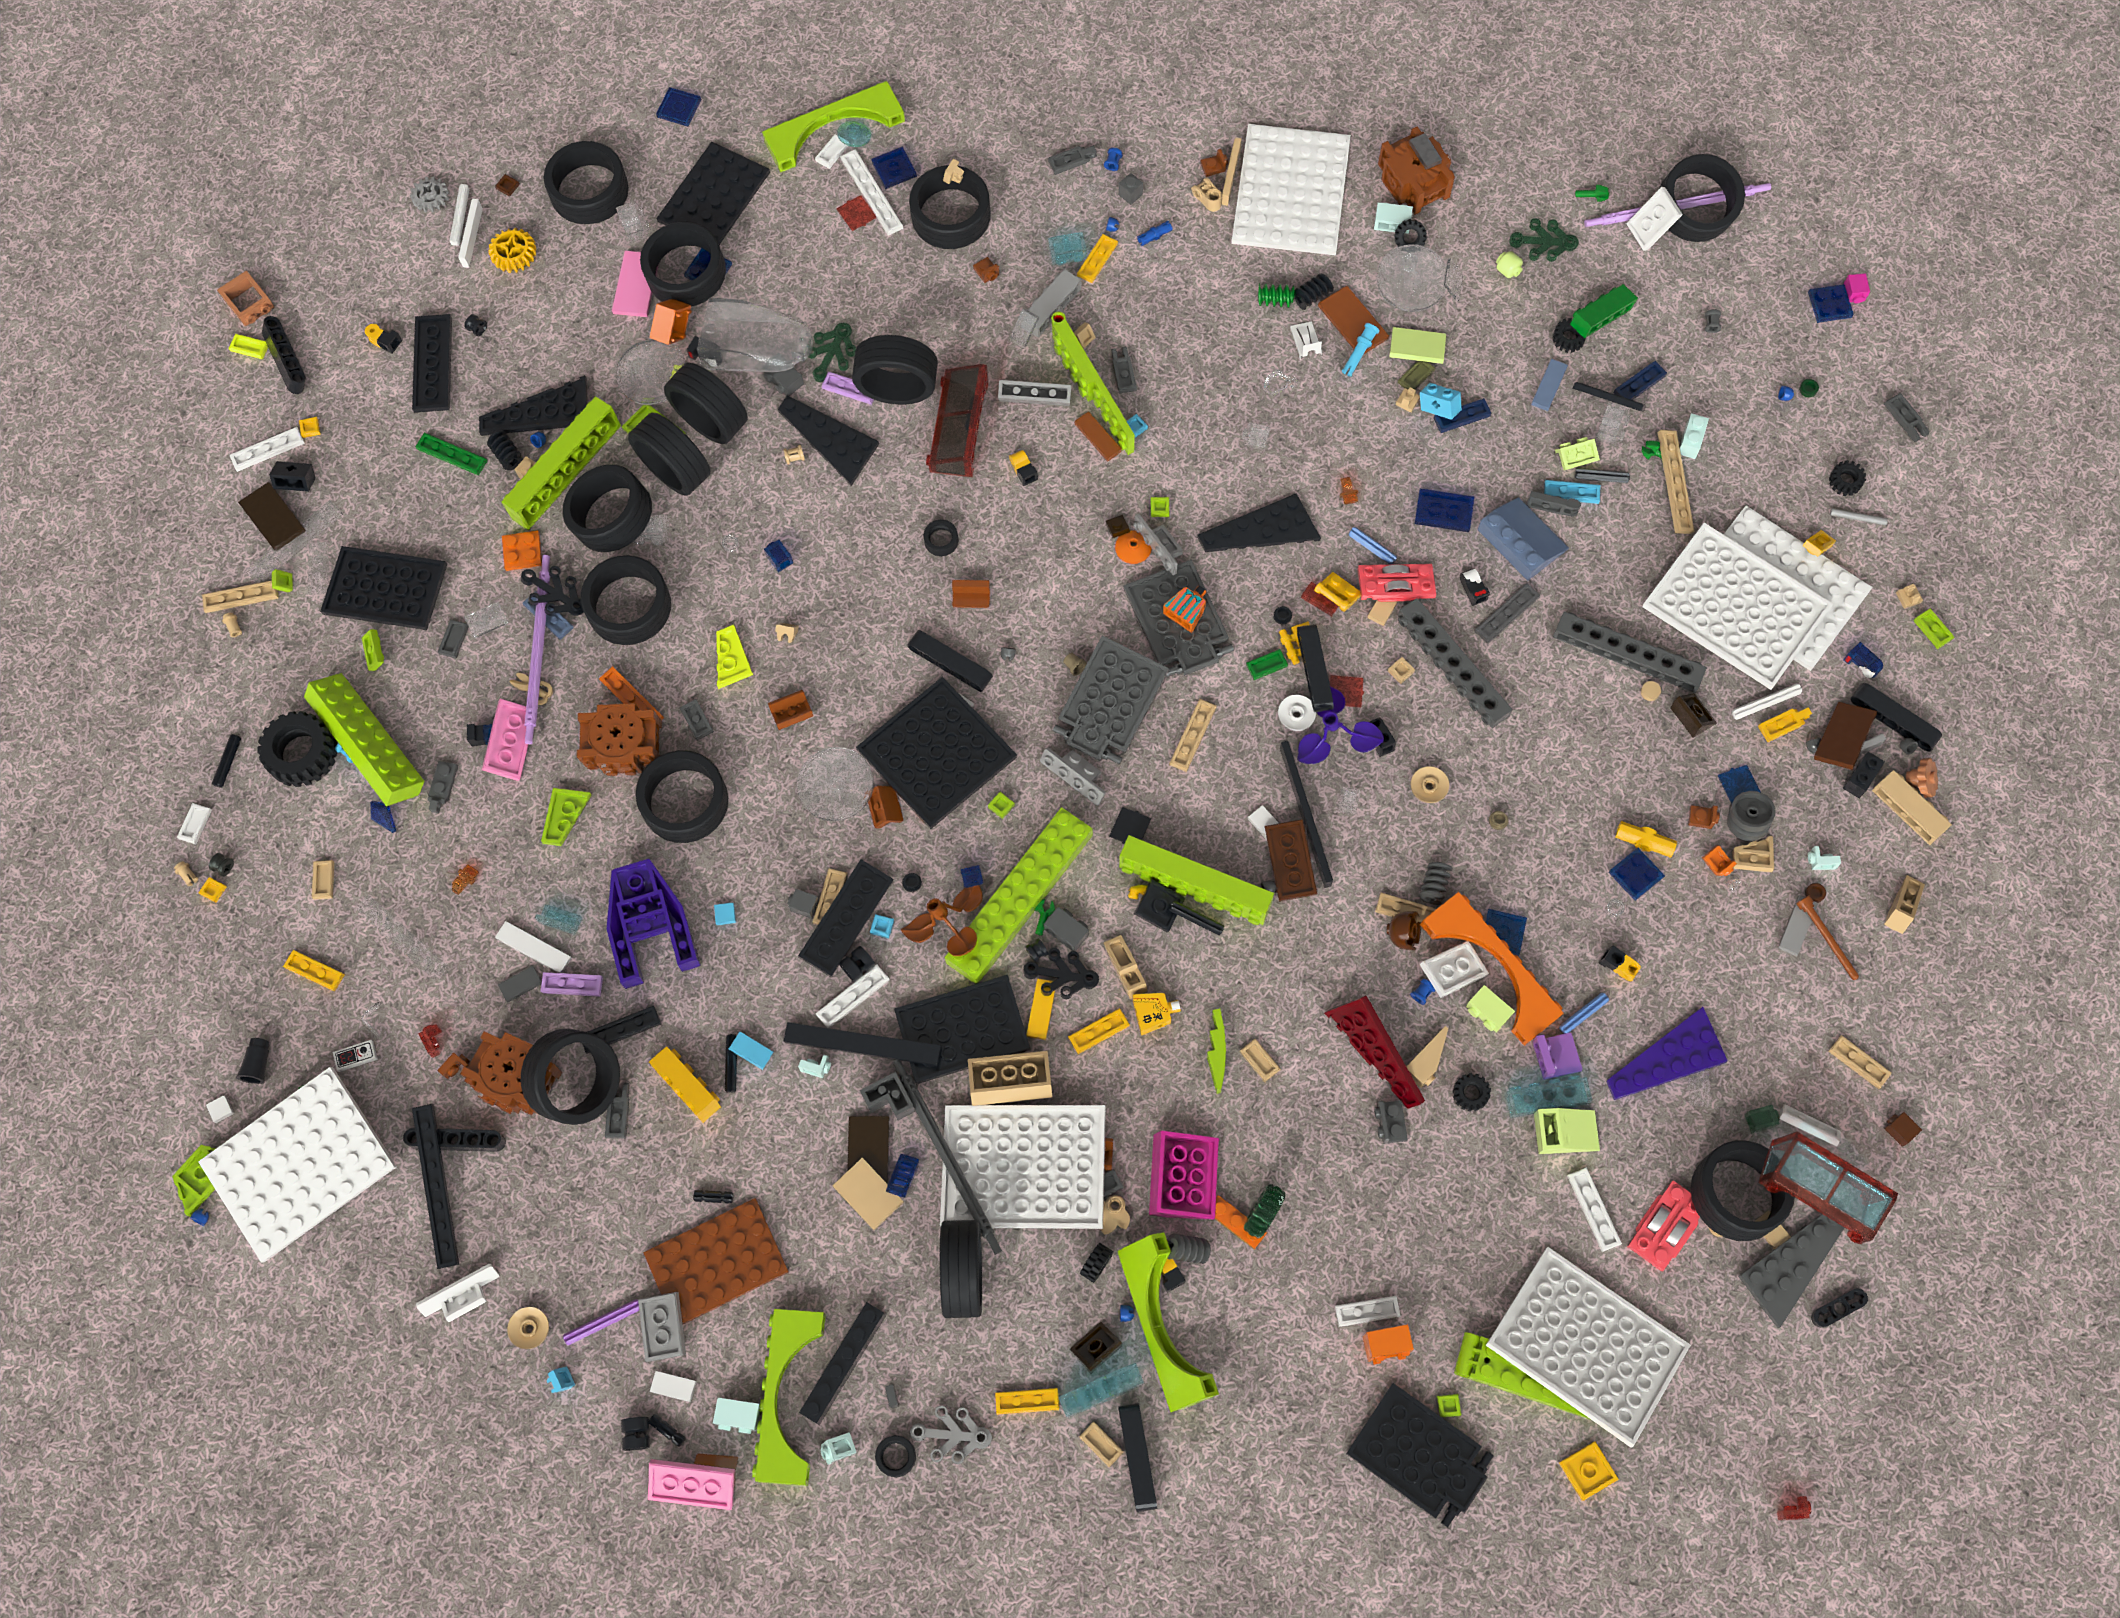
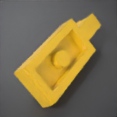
M1809 707L1799 712L1797 709H1790L1759 724L1758 728L1766 741L1770 742L1800 728L1805 724L1804 720L1810 718L1812 712Z

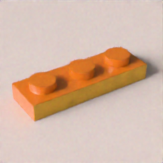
M1217 1195L1215 1220L1255 1250L1267 1232Z

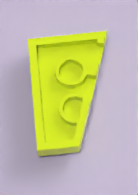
M731 625L717 631V687L720 689L752 676L753 672L735 626Z

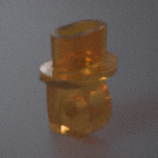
M1350 477L1340 479L1344 492L1340 494V498H1343L1344 505L1358 502L1357 494L1359 491L1353 490Z
M468 864L463 869H459V876L452 883V892L459 895L468 883L474 884V878L479 872Z

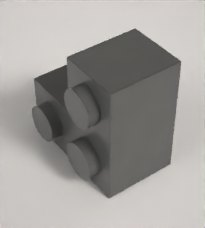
M896 1072L860 1090L871 1113L887 1104L890 1105L898 1121L916 1112Z

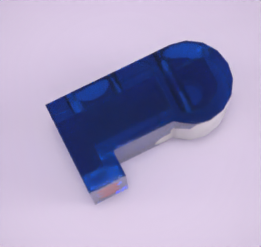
M1861 642L1843 659L1848 665L1851 662L1857 665L1867 678H1875L1883 669V662Z

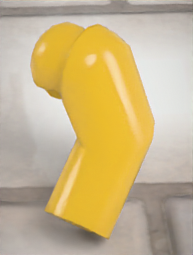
M1131 886L1128 890V897L1135 900L1138 899V895H1143L1147 886Z

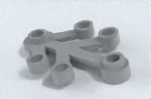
M938 1406L935 1410V1415L943 1420L950 1431L927 1429L920 1423L913 1425L910 1429V1435L915 1441H922L926 1437L949 1439L939 1449H934L931 1452L930 1457L936 1463L941 1462L944 1455L961 1441L970 1442L961 1451H955L952 1454L951 1459L955 1464L963 1463L964 1458L976 1448H987L992 1441L990 1431L987 1428L978 1427L970 1418L968 1410L963 1407L956 1411V1417L958 1420L964 1421L971 1433L961 1431L949 1416L945 1406ZM939 1409H945L944 1416L938 1415ZM961 1410L966 1411L965 1418L959 1417L958 1414ZM917 1428L922 1429L920 1436H916L914 1433ZM979 1434L985 1435L983 1442L977 1440ZM935 1452H940V1459L935 1460L933 1458V1454ZM956 1454H961V1461L956 1462L954 1460V1456Z

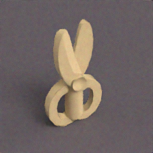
M519 672L516 673V676L522 682L510 680L509 682L519 690L528 691L529 677ZM540 681V686L548 688V692L539 688V697L543 699L538 700V705H543L553 695V689L549 683Z

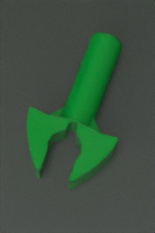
M1596 185L1595 190H1576L1575 197H1595L1597 202H1602L1609 198V188Z
M1646 441V447L1642 446V453L1646 459L1649 460L1651 456H1657L1662 459L1661 450L1659 449L1660 442Z
M1045 899L1040 901L1035 908V911L1040 914L1035 932L1038 936L1043 935L1044 923L1055 911L1053 901H1051L1050 908L1046 912L1043 909Z

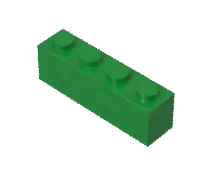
M1624 284L1617 288L1614 287L1606 295L1602 294L1596 301H1590L1583 309H1577L1573 314L1574 318L1570 325L1585 339L1629 312L1638 297Z

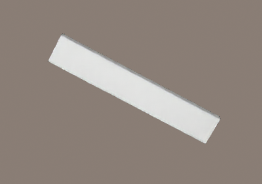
M856 149L840 156L841 161L887 235L889 236L903 229L902 223Z

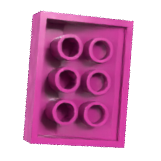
M1160 1131L1153 1135L1150 1216L1215 1219L1219 1138Z

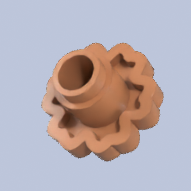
M1923 758L1920 760L1918 769L1906 772V782L1914 788H1919L1924 798L1935 796L1938 789L1937 767L1935 762H1932V758Z

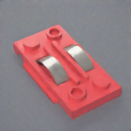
M1432 564L1358 565L1361 600L1372 598V600H1378L1379 602H1394L1436 597Z
M1674 1180L1671 1181L1663 1195H1658L1636 1227L1637 1233L1627 1246L1660 1271H1664L1671 1259L1678 1255L1698 1225L1700 1216L1692 1202L1691 1193Z

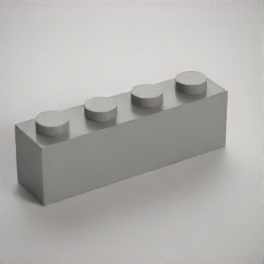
M1065 269L1060 274L1058 273L1052 284L1046 286L1042 295L1033 301L1032 306L1028 310L1023 312L1021 315L1022 327L1039 338L1052 323L1051 317L1053 313L1062 312L1081 290V279Z
M999 380L998 400L1001 402L1070 406L1071 385Z

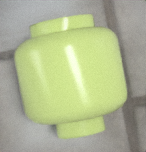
M1512 251L1503 252L1496 261L1497 270L1507 278L1517 277L1523 270L1522 259Z

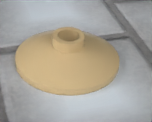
M1423 767L1414 773L1411 779V790L1420 801L1436 803L1447 795L1449 780L1442 770L1436 767ZM1426 785H1431L1433 789L1428 790Z
M525 1307L515 1312L510 1318L507 1327L510 1341L521 1349H533L539 1346L546 1339L549 1332V1322L546 1315L534 1307ZM532 1325L533 1331L528 1333L527 1327Z

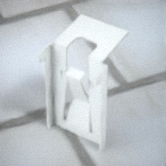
M1312 321L1290 326L1300 360L1301 356H1307L1308 351L1314 350L1315 354L1320 353L1322 355V341H1318ZM1297 329L1299 330L1300 334L1302 335L1304 344H1303V342H1302V339H1301V337H1300V335H1299Z

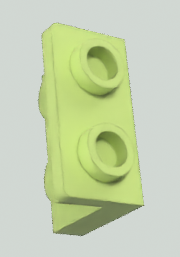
M1587 437L1577 439L1576 444L1571 445L1570 442L1560 444V448L1555 449V453H1559L1563 470L1600 460L1595 439L1588 440Z

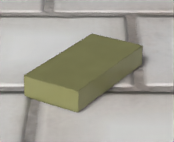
M1418 361L1398 380V384L1403 388L1415 390L1435 371V367L1428 362Z

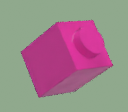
M1866 274L1848 275L1843 283L1847 303H1861L1866 300L1870 293Z

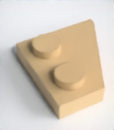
M1768 836L1765 840L1759 842L1753 841L1748 845L1735 847L1732 851V860L1737 864L1733 868L1772 873L1774 870L1773 836Z

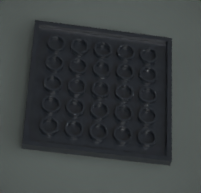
M943 676L856 747L857 751L930 829L1017 758V754Z

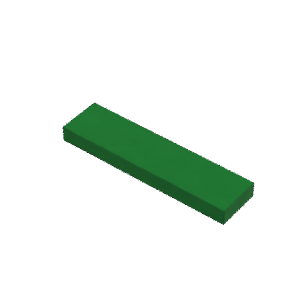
M425 432L415 446L419 451L478 476L487 463L486 458Z

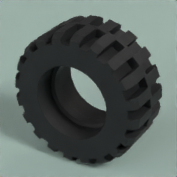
M293 711L288 712L286 716L284 714L278 716L279 719L276 721L272 720L269 722L270 726L268 728L265 727L262 731L263 737H259L258 743L261 746L257 747V753L260 755L259 760L264 765L263 767L277 781L287 786L293 784L294 787H301L302 783L306 786L311 785V781L316 780L318 782L322 779L320 777L322 774H328L330 771L328 767L333 766L335 763L333 756H337V751L335 750L337 742L320 719L313 714H307L303 711H299L298 714ZM301 736L312 737L311 748L303 758L294 762L283 761V752L289 742Z

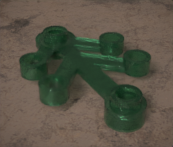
M1533 218L1530 221L1529 228L1537 232L1541 237L1523 236L1520 232H1515L1509 239V244L1513 248H1519L1523 244L1541 245L1530 250L1529 259L1533 261L1538 260L1541 254L1555 245L1559 247L1555 250H1549L1546 255L1548 261L1554 262L1564 251H1573L1579 244L1577 237L1571 234L1566 235L1558 227V222L1554 219L1548 221L1547 229L1550 232H1554L1559 238H1553L1540 226L1541 221Z
M839 323L833 331L824 334L816 332L813 337L816 344H823L824 341L834 338L832 343L817 348L809 346L806 349V355L810 359L826 353L820 366L813 370V378L816 382H824L827 376L826 370L834 355H836L838 367L841 371H846L849 368L848 360L844 358L839 346L843 340L846 346V354L850 357L855 356L856 347L849 338L852 333L849 324Z

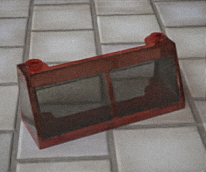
M977 364L945 369V375L941 376L940 387H942L932 448L930 455H927L926 466H929L930 473L973 477L974 468H972L975 460L974 452L984 394H986L989 385L987 365Z

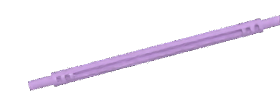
M1771 184L1744 186L1745 197L1754 195L1757 192L1771 190ZM1723 191L1678 199L1676 203L1680 210L1726 201V197ZM1642 207L1604 214L1598 218L1585 220L1584 225L1585 227L1600 224L1604 226L1628 221Z
M543 555L539 579L549 584L550 556ZM538 587L537 593L539 595L548 594ZM548 602L536 605L524 724L526 726L525 744H532L534 727H536L546 625L544 609Z

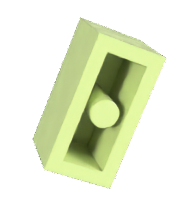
M1485 985L1466 1006L1468 1012L1473 1017H1479L1488 1030H1494L1496 1033L1515 1012Z

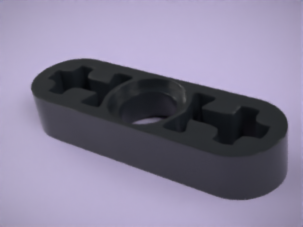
M1853 1289L1816 1309L1811 1315V1320L1815 1326L1825 1328L1865 1306L1868 1302V1296L1862 1289ZM1855 1295L1861 1296L1860 1303L1858 1301L1852 1304L1848 1303ZM1836 1302L1844 1305L1845 1311L1843 1314H1838L1835 1311L1834 1305ZM1830 1311L1831 1316L1824 1319L1826 1323L1818 1321L1819 1313L1823 1315Z

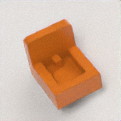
M1719 845L1713 847L1702 857L1716 876L1729 875L1737 864L1734 860H1730Z

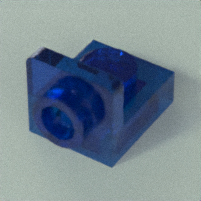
M979 865L960 869L965 888L983 884Z

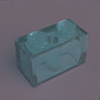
M1083 232L1048 238L1052 265H1063L1066 262H1080L1083 259H1087Z

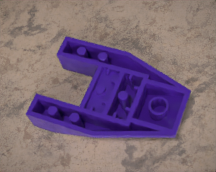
M646 859L611 870L606 929L622 986L628 989L644 984L634 942L669 932L677 964L682 972L701 966L684 908L651 860Z

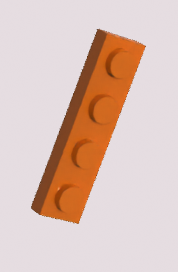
M613 666L599 678L623 704L635 703L639 710H654L661 721L664 719Z

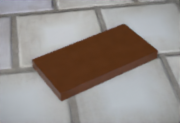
M1838 701L1816 750L1814 760L1853 770L1875 720L1877 711Z
M1303 819L1264 826L1279 902L1317 895Z

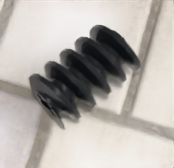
M1320 273L1313 277L1311 281H1307L1299 288H1296L1294 290V298L1297 305L1302 310H1305L1306 305L1310 307L1312 302H1317V298L1322 299L1323 295L1327 296L1329 294L1328 291L1333 292L1334 287L1330 279Z
M498 430L488 438L487 446L495 454V457L505 470H513L521 463L523 458L520 451L517 450V447L504 430Z

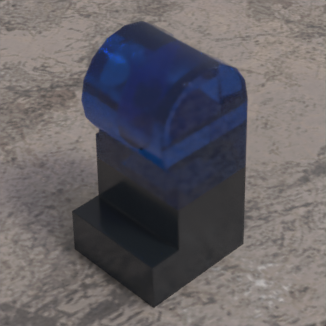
M467 724V741L472 747L488 745L493 724Z

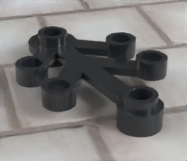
M552 566L549 570V576L552 578L554 588L536 577V573L533 570L525 569L522 571L520 580L524 585L530 586L534 584L548 593L545 595L531 593L528 599L531 605L535 606L539 603L561 601L564 605L546 604L545 613L549 616L562 612H569L573 616H579L584 613L581 599L577 596L575 587L577 580L575 577L568 576L565 580V586L569 590V598L563 593L559 577L561 570L558 566ZM555 570L558 574H553L552 571ZM567 581H573L574 584H569ZM532 597H535V598H537L538 600H537V601H533L531 598H532ZM574 604H577V605H579L580 607H579V608H575L573 605H574ZM551 607L553 611H549L547 608Z
M1057 948L1049 950L1048 958L1054 961L1060 970L1039 967L1035 962H1028L1023 968L1024 976L1028 979H1035L1038 975L1058 978L1052 983L1046 982L1042 984L1041 993L1044 996H1050L1054 990L1069 981H1077L1071 987L1064 986L1061 988L1060 995L1063 999L1067 1000L1083 988L1093 989L1099 983L1098 974L1093 970L1085 968L1079 960V954L1076 951H1071L1068 954V962L1074 965L1079 973H1074L1069 969L1060 957V951ZM1052 953L1058 954L1055 957L1051 956ZM1075 956L1077 959L1072 960L1070 957ZM1029 967H1034V968H1035V969L1032 970V971H1031V970H1028ZM1092 977L1093 979L1089 981L1086 978ZM1048 987V988H1050L1051 990H1050V991H1044V988ZM1069 991L1070 994L1065 995L1063 992Z

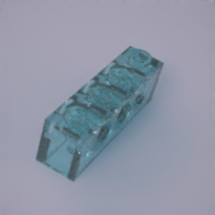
M1580 1075L1569 1077L1567 1081L1554 1079L1548 1081L1549 1084L1541 1085L1540 1082L1530 1084L1528 1088L1521 1089V1086L1509 1088V1091L1505 1094L1510 1119L1533 1115L1538 1109H1566L1589 1105L1593 1100L1587 1077L1580 1078ZM1564 1088H1567L1572 1092L1571 1097H1568L1563 1093ZM1543 1092H1549L1552 1095V1100L1545 1099ZM1525 1095L1530 1096L1533 1103H1526L1523 1097Z

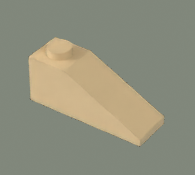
M1906 875L1888 912L1884 925L1901 934L1904 933L1915 917L1925 886L1924 883Z
M1446 1026L1406 1066L1413 1080L1420 1088L1425 1084L1429 1086L1436 1078L1434 1074L1437 1071L1448 1032V1027Z

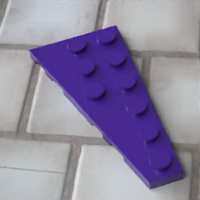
M1702 1007L1606 1082L1613 1099L1617 1100L1725 1064L1728 1060L1704 1007Z

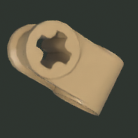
M1205 178L1199 185L1192 186L1193 195L1209 211L1214 212L1221 208V191L1213 185L1210 179Z

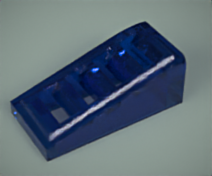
M900 1154L888 1183L887 1193L906 1197L918 1170L919 1159ZM894 1184L904 1186V1188L895 1186Z

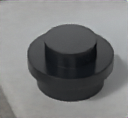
M1285 606L1278 607L1273 614L1274 620L1281 625L1289 623L1292 619L1291 610Z
M909 873L904 876L902 885L906 891L916 892L920 889L922 881L919 875Z

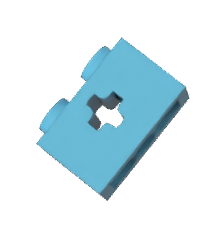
M1429 383L1420 392L1422 411L1452 420L1462 410L1461 392Z

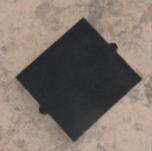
M1122 807L1109 837L1121 841L1122 844H1125L1128 835L1142 840L1151 818L1139 814L1138 811L1134 812Z

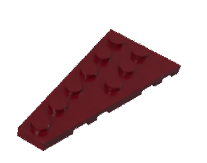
M1366 995L1329 1009L1324 1013L1328 1018L1332 1017L1338 1024L1336 1027L1340 1032L1344 1031L1348 1035L1351 1045L1370 1066L1373 1064L1379 1071V1077L1382 1080L1386 1079L1390 1083L1392 1092L1402 1101L1407 1109L1425 1102L1421 1091Z

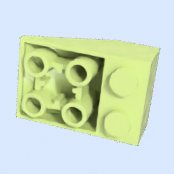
M1552 1108L1538 1109L1534 1113L1539 1154L1600 1151L1595 1110Z

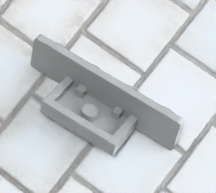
M1136 514L1135 530L1141 533L1145 543L1151 546L1155 556L1163 562L1165 569L1170 571L1172 575L1177 574V562L1174 558L1182 555V548L1164 525L1151 530L1140 514Z
M1047 747L1042 754L1040 762L1095 805H1100L1106 792L1096 785L1094 781L1100 777L1102 772L1074 750L1061 758Z

